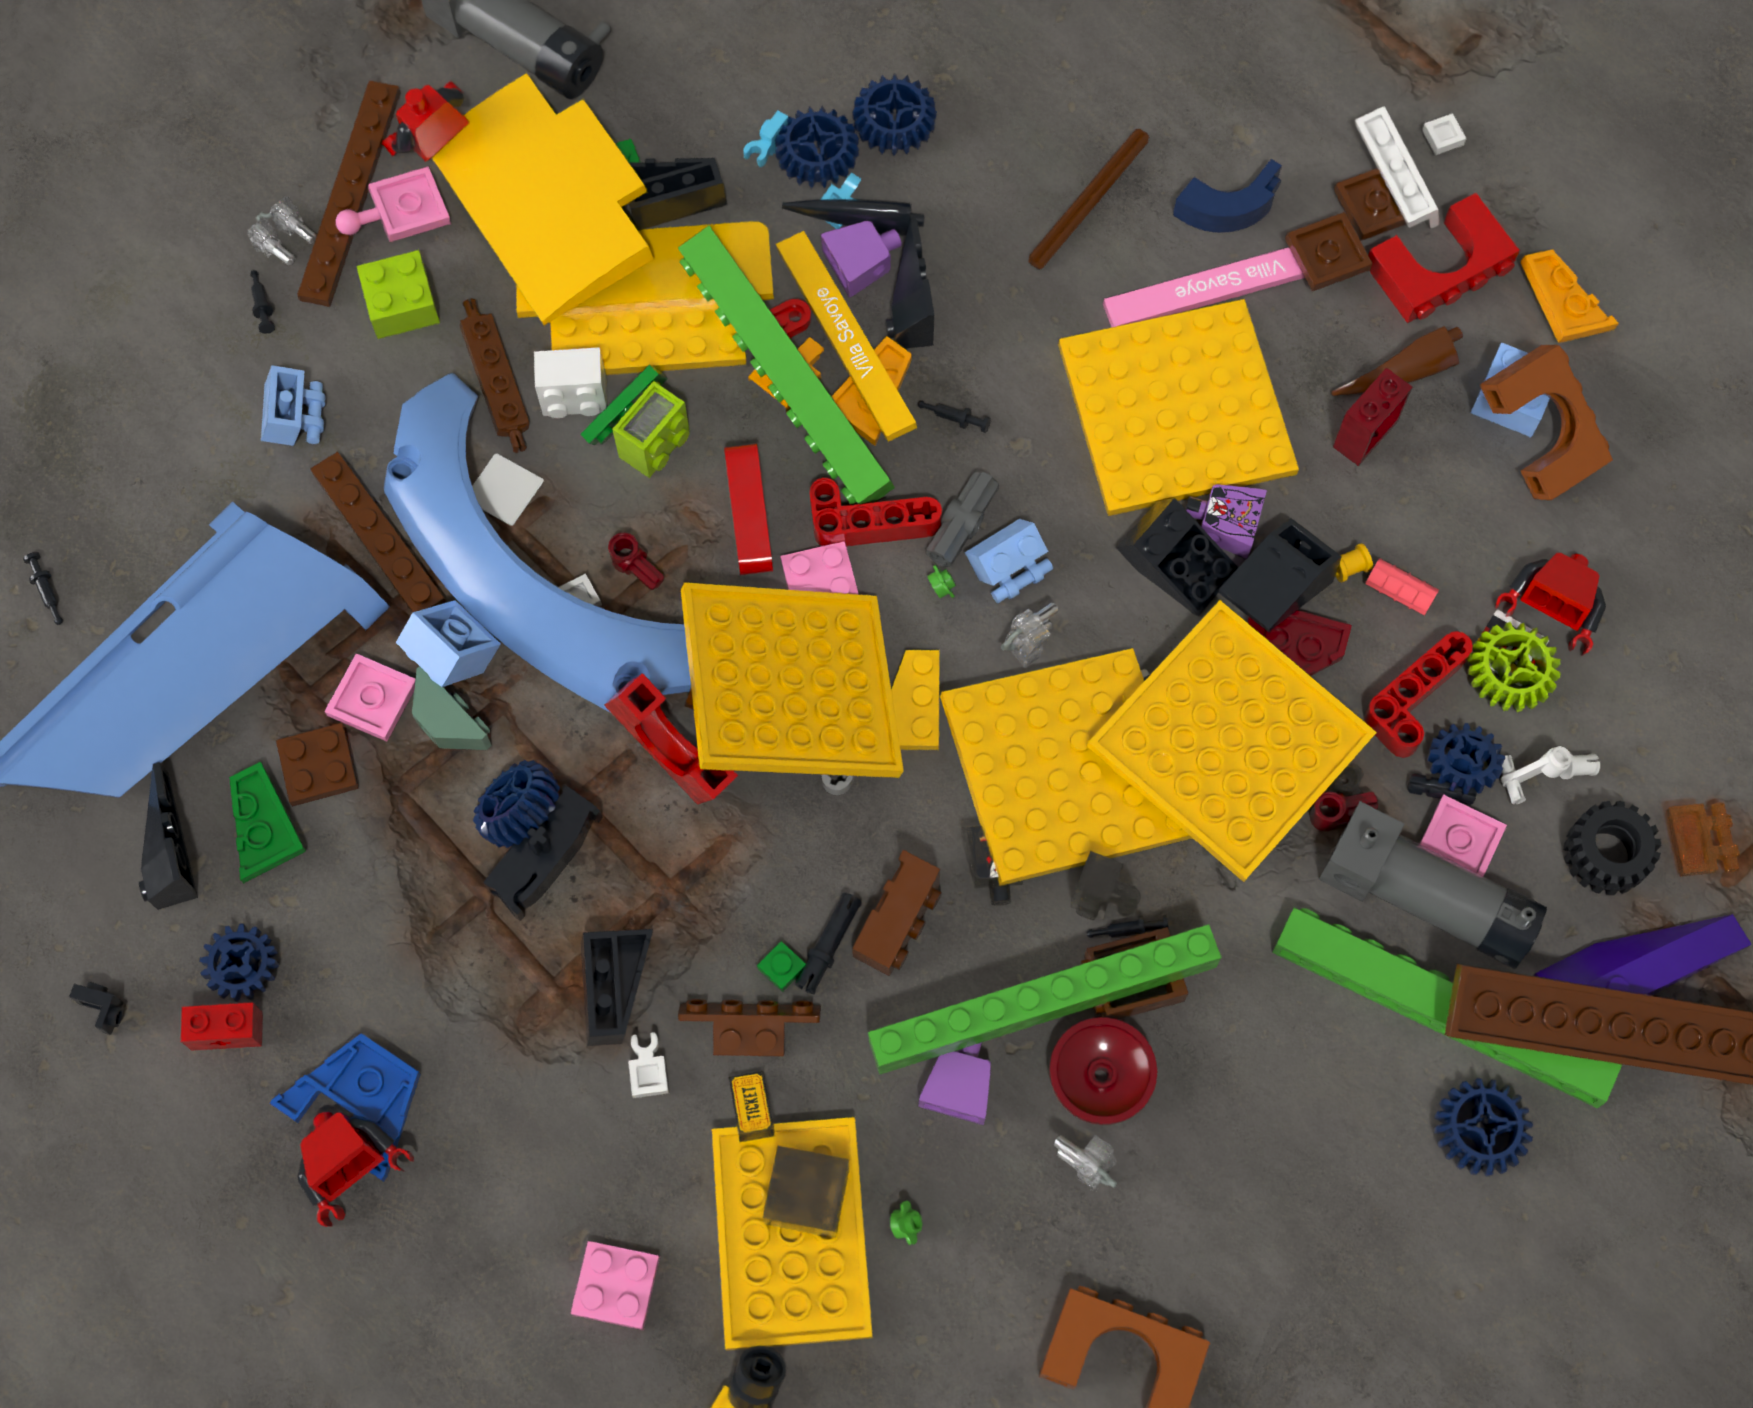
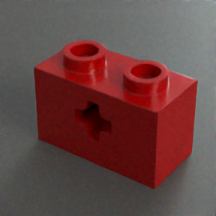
M254 1003L182 1007L181 1042L191 1051L262 1047L263 1012Z

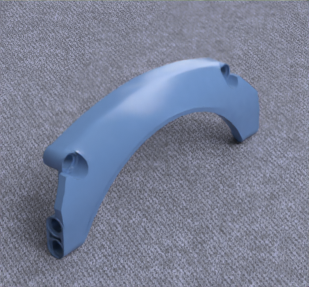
M450 373L423 388L415 396L402 404L394 447V454L397 457L388 463L384 493L421 556L456 600L485 629L522 659L557 683L608 712L610 711L604 705L629 681L641 673L663 695L690 692L691 682L684 624L659 623L635 619L607 611L580 600L559 589L532 570L515 555L491 526L476 499L466 462L467 426L478 401V395L454 373Z

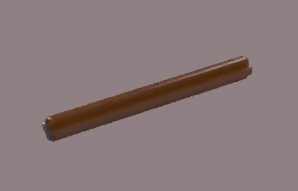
M1140 128L1135 129L1029 255L1028 262L1031 266L1038 270L1043 269L1148 144L1149 135L1147 132Z

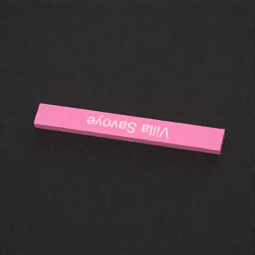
M1285 248L1106 298L1103 301V306L1111 327H1117L1182 313L1303 279L1305 276L1290 248Z

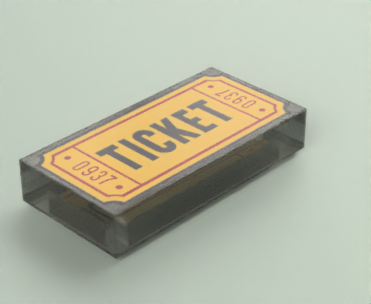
M760 1071L728 1077L739 1142L774 1137L775 1131L764 1072Z

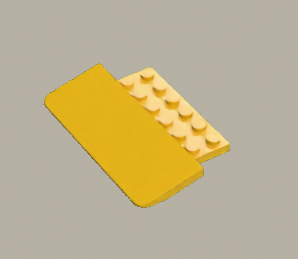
M750 221L638 230L649 246L654 260L551 321L552 350L600 347L606 375L641 373L649 365L660 371L747 365L746 351L743 352L732 337L737 333L731 324L726 327L714 312L719 308L715 300L712 299L707 302L697 288V285L702 283L698 276L694 274L690 277L679 262L684 257L678 247L710 226L762 300L774 299L768 228L763 223ZM516 285V311L518 318L538 317Z

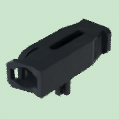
M563 784L559 789L561 795L553 803L555 809L548 814L549 819L545 820L539 829H529V839L523 838L519 845L514 843L483 882L487 891L493 896L500 898L519 921L525 917L522 910L518 907L519 903L526 909L536 903L546 893L582 847L593 821L599 823L603 818L601 811L595 805L567 785Z

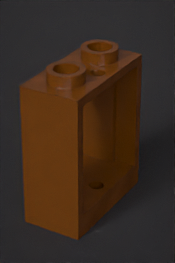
M1168 927L1087 948L1084 955L1085 960H1081V965L1170 937ZM1183 978L1165 984L1167 990L1165 994L1116 1007H1111L1110 1002L1095 1006L1093 1009L1095 1014L1101 1013L1102 1017L1118 1020L1185 1002L1188 990Z

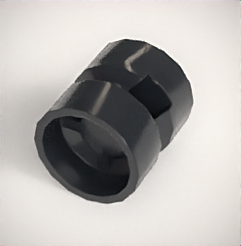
M762 1345L752 1346L744 1351L728 1387V1397L734 1408L772 1407L778 1390L786 1376L787 1367L783 1357L774 1349Z

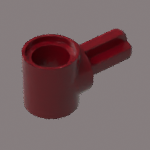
M618 533L610 539L608 550L612 565L617 571L626 575L633 573L650 590L657 589L664 581V576L646 560L647 553L638 545L633 535ZM623 549L632 550V553L626 557L617 555Z
M1325 792L1315 801L1310 810L1309 818L1316 829L1331 831L1338 825L1349 822V817L1352 816L1360 801L1378 810V800L1374 792L1344 797L1342 793ZM1328 806L1332 808L1336 816H1324L1320 812L1319 807Z

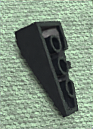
M910 218L891 305V319H886L887 336L890 339L894 338V341L904 349L933 346L934 309L929 279L926 277L925 258H922V243L917 218Z
M160 762L152 766L141 863L143 881H139L143 900L149 901L157 910L198 898L169 773Z

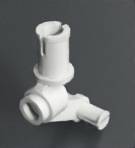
M1558 746L1551 748L1538 761L1516 771L1512 756L1506 755L1502 765L1503 777L1501 782L1503 787H1507L1511 804H1520L1526 800L1520 785L1521 782L1542 772L1548 777L1556 778L1560 776L1565 780L1580 775L1595 776L1599 773L1600 761L1590 762V760L1598 759L1596 754L1572 755L1566 748Z

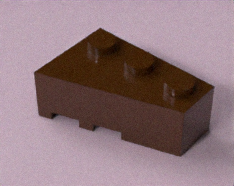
M905 850L902 851L898 859L901 861L899 868L892 880H887L883 888L886 891L876 908L872 909L852 948L854 958L889 977L894 968L900 970L909 954V951L905 950L911 938L914 940L918 939L926 923L922 920L928 908L933 911L942 895V892L938 890L940 869Z

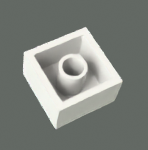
M600 347L534 352L535 389L543 416H550L552 418H563L570 414L595 416L608 407L607 378Z

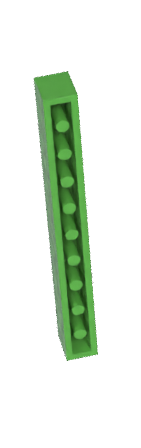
M706 227L678 247L684 257L679 262L690 277L694 274L698 276L702 283L697 285V288L707 302L712 299L715 300L719 308L714 312L725 327L729 324L734 327L737 333L732 337L743 352L747 349L751 351L755 358L750 363L760 377L767 374L773 384L768 386L776 400L779 403L783 400L787 402L791 409L786 414L796 428L803 425L809 435L804 439L815 454L819 451L823 453L827 461L822 465L833 480L837 477L842 480L845 487L841 489V492L851 505L855 503H874L892 491L895 487L711 227Z
M1293 908L1272 953L1436 1032L1445 1034L1453 983L1449 981L1448 976L1436 970L1426 971L1416 966V961L1402 954L1395 956L1386 952L1383 945L1374 940L1365 939L1363 941L1351 935V930L1345 926L1325 923L1319 920V915L1311 910ZM1449 1037L1597 1109L1607 1102L1622 1064Z
M1208 924L868 1032V1040L879 1075L1217 968L1221 955Z

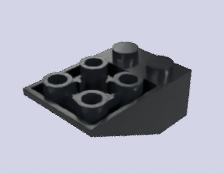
M1176 498L1156 501L1116 547L1139 573L1196 616L1201 614L1218 594L1221 586L1238 569V566Z
M1290 518L1261 542L1221 586L1218 593L1266 631L1270 632L1333 583L1342 556Z

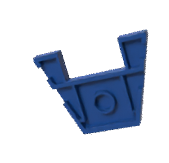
M361 1033L324 1060V1064L309 1075L305 1074L295 1082L293 1087L282 1095L278 1094L270 1102L276 1109L299 1123L318 1095L323 1093L353 1115L376 1122L394 1140L392 1144L397 1148L421 1074ZM385 1152L382 1154L385 1160L370 1171L371 1174L383 1182L386 1180L391 1167L388 1162L389 1156Z

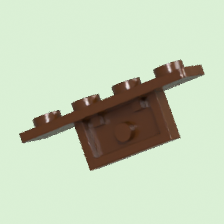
M691 999L686 1003L680 1004L678 1021L713 1022V1055L784 1056L785 1023H819L821 1006L813 1005V1002L806 1000L795 1001L792 1005H778V1002L774 1000H761L757 1004H743L740 1000L729 999L722 1001V1004H707V1001L703 999Z

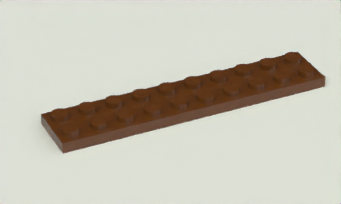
M1463 964L1456 965L1444 1034L1448 1037L1753 1085L1752 1011Z

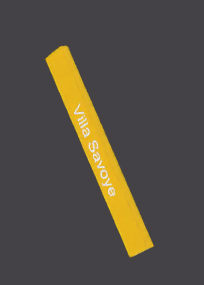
M802 231L777 243L778 253L887 442L916 429L915 419L806 233Z

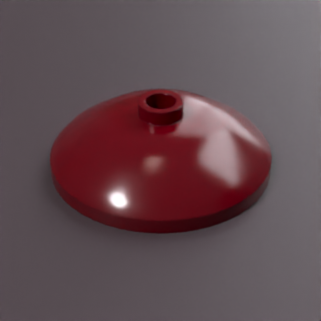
M1098 1017L1075 1024L1061 1036L1051 1056L1049 1074L1053 1091L1059 1102L1068 1112L1088 1123L1111 1125L1132 1118L1148 1103L1157 1082V1063L1150 1044L1137 1029L1117 1019ZM1099 1070L1105 1071L1108 1079L1106 1081H1098L1095 1077V1072Z

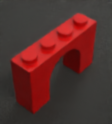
M1477 193L1450 206L1443 222L1465 252L1467 264L1460 270L1451 273H1436L1427 270L1414 259L1397 235L1370 249L1368 256L1372 262V267L1369 272L1407 323L1417 318L1419 320L1427 318L1442 304L1451 305L1470 289L1476 291L1482 288L1490 278L1496 275L1502 277L1514 268V262L1520 250Z
M641 673L629 681L604 706L697 805L715 799L738 775L733 770L700 769L698 749L686 740L670 723L660 708V704L666 698Z

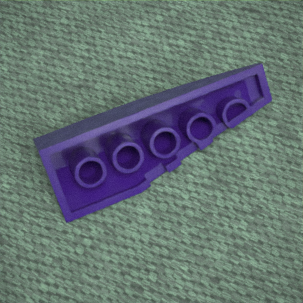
M1731 914L1595 943L1535 973L1534 976L1654 995L1752 944L1734 915Z

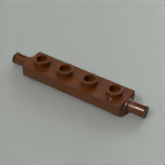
M470 298V303L467 299L462 303L467 318L460 320V329L497 436L509 437L514 453H519V449L520 452H523L527 447L521 433L529 429V420L492 314L479 313L475 299Z

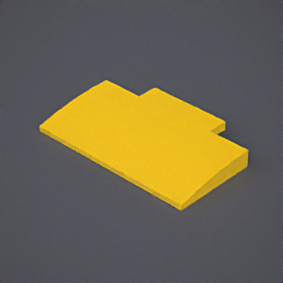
M527 73L464 114L463 116L470 123L431 157L543 325L548 324L654 260L649 246L621 208L647 192L643 182L583 99L556 115Z

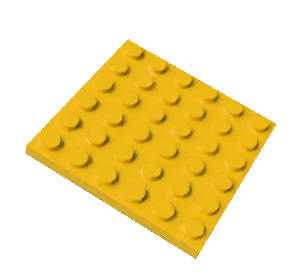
M1245 299L1059 339V350L1108 516L1152 507L1156 501L1176 498L1177 501L1189 499V496L1198 497L1211 494L1212 487L1216 484L1243 487L1297 475L1299 467Z
M698 583L683 584L681 599L700 769L899 778L904 770L877 596Z
M1219 600L1088 741L1086 746L1240 880L1245 882L1377 732Z
M1133 648L941 693L942 705L983 835L986 836V844L989 847V854L994 862L1000 886L1192 839L1189 834L1086 746L1088 741L1144 682Z

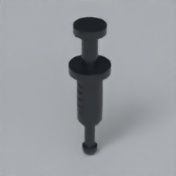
M252 270L250 276L254 284L251 287L255 304L252 308V313L254 317L261 319V323L258 325L259 331L263 334H269L275 330L274 323L269 321V317L274 312L273 306L267 302L264 286L258 280V272Z
M922 400L917 403L920 409L925 408L934 411V414L938 417L960 423V428L966 429L968 424L981 427V432L986 433L991 423L990 417L986 416L983 420L971 416L972 410L970 408H965L962 411L943 404L934 406L924 403Z
M39 552L29 553L23 557L24 563H30L34 573L29 577V581L31 584H36L45 607L51 609L55 624L61 625L63 619L59 616L56 609L58 601L48 580L51 578V573L48 570H41L38 560L41 558Z
M1140 915L1139 920L1113 923L1107 926L1106 929H1089L1086 934L1089 938L1106 934L1112 938L1143 934L1147 930L1168 927L1167 915H1162L1163 920L1144 922L1143 915Z

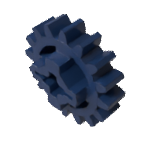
M1468 723L1464 724L1462 730H1459L1455 724H1452L1448 732L1441 729L1437 739L1434 738L1431 743L1430 753L1427 758L1428 762L1433 763L1430 772L1432 774H1441L1438 780L1440 784L1446 781L1450 782L1451 791H1454L1459 786L1462 787L1463 793L1468 795L1470 788L1473 787L1478 794L1482 793L1484 786L1492 788L1495 780L1499 779L1502 773V765L1505 760V756L1499 754L1502 745L1492 744L1494 735L1492 733L1486 736L1482 735V727L1480 726L1475 731H1472ZM1450 746L1451 749L1449 750L1448 754L1445 755V749ZM1488 762L1487 769L1482 771L1484 763Z
M239 924L237 932H234L228 925L225 927L226 935L221 937L219 934L214 933L213 938L216 943L203 946L209 952V955L201 957L199 961L208 968L200 973L204 979H210L207 986L212 991L218 989L217 994L221 998L225 999L230 993L231 998L235 1002H239L241 994L244 993L251 1000L254 999L253 990L258 988L264 993L266 988L263 982L265 980H275V977L270 973V969L278 968L279 963L271 957L275 956L278 951L274 946H268L272 940L266 934L260 937L261 931L254 926L248 933V929L244 924ZM245 941L242 945H232L236 942ZM221 955V963L218 965V960ZM238 958H241L244 962L241 967H238L235 963ZM261 960V965L257 972L258 961ZM236 980H246L244 983L233 984Z

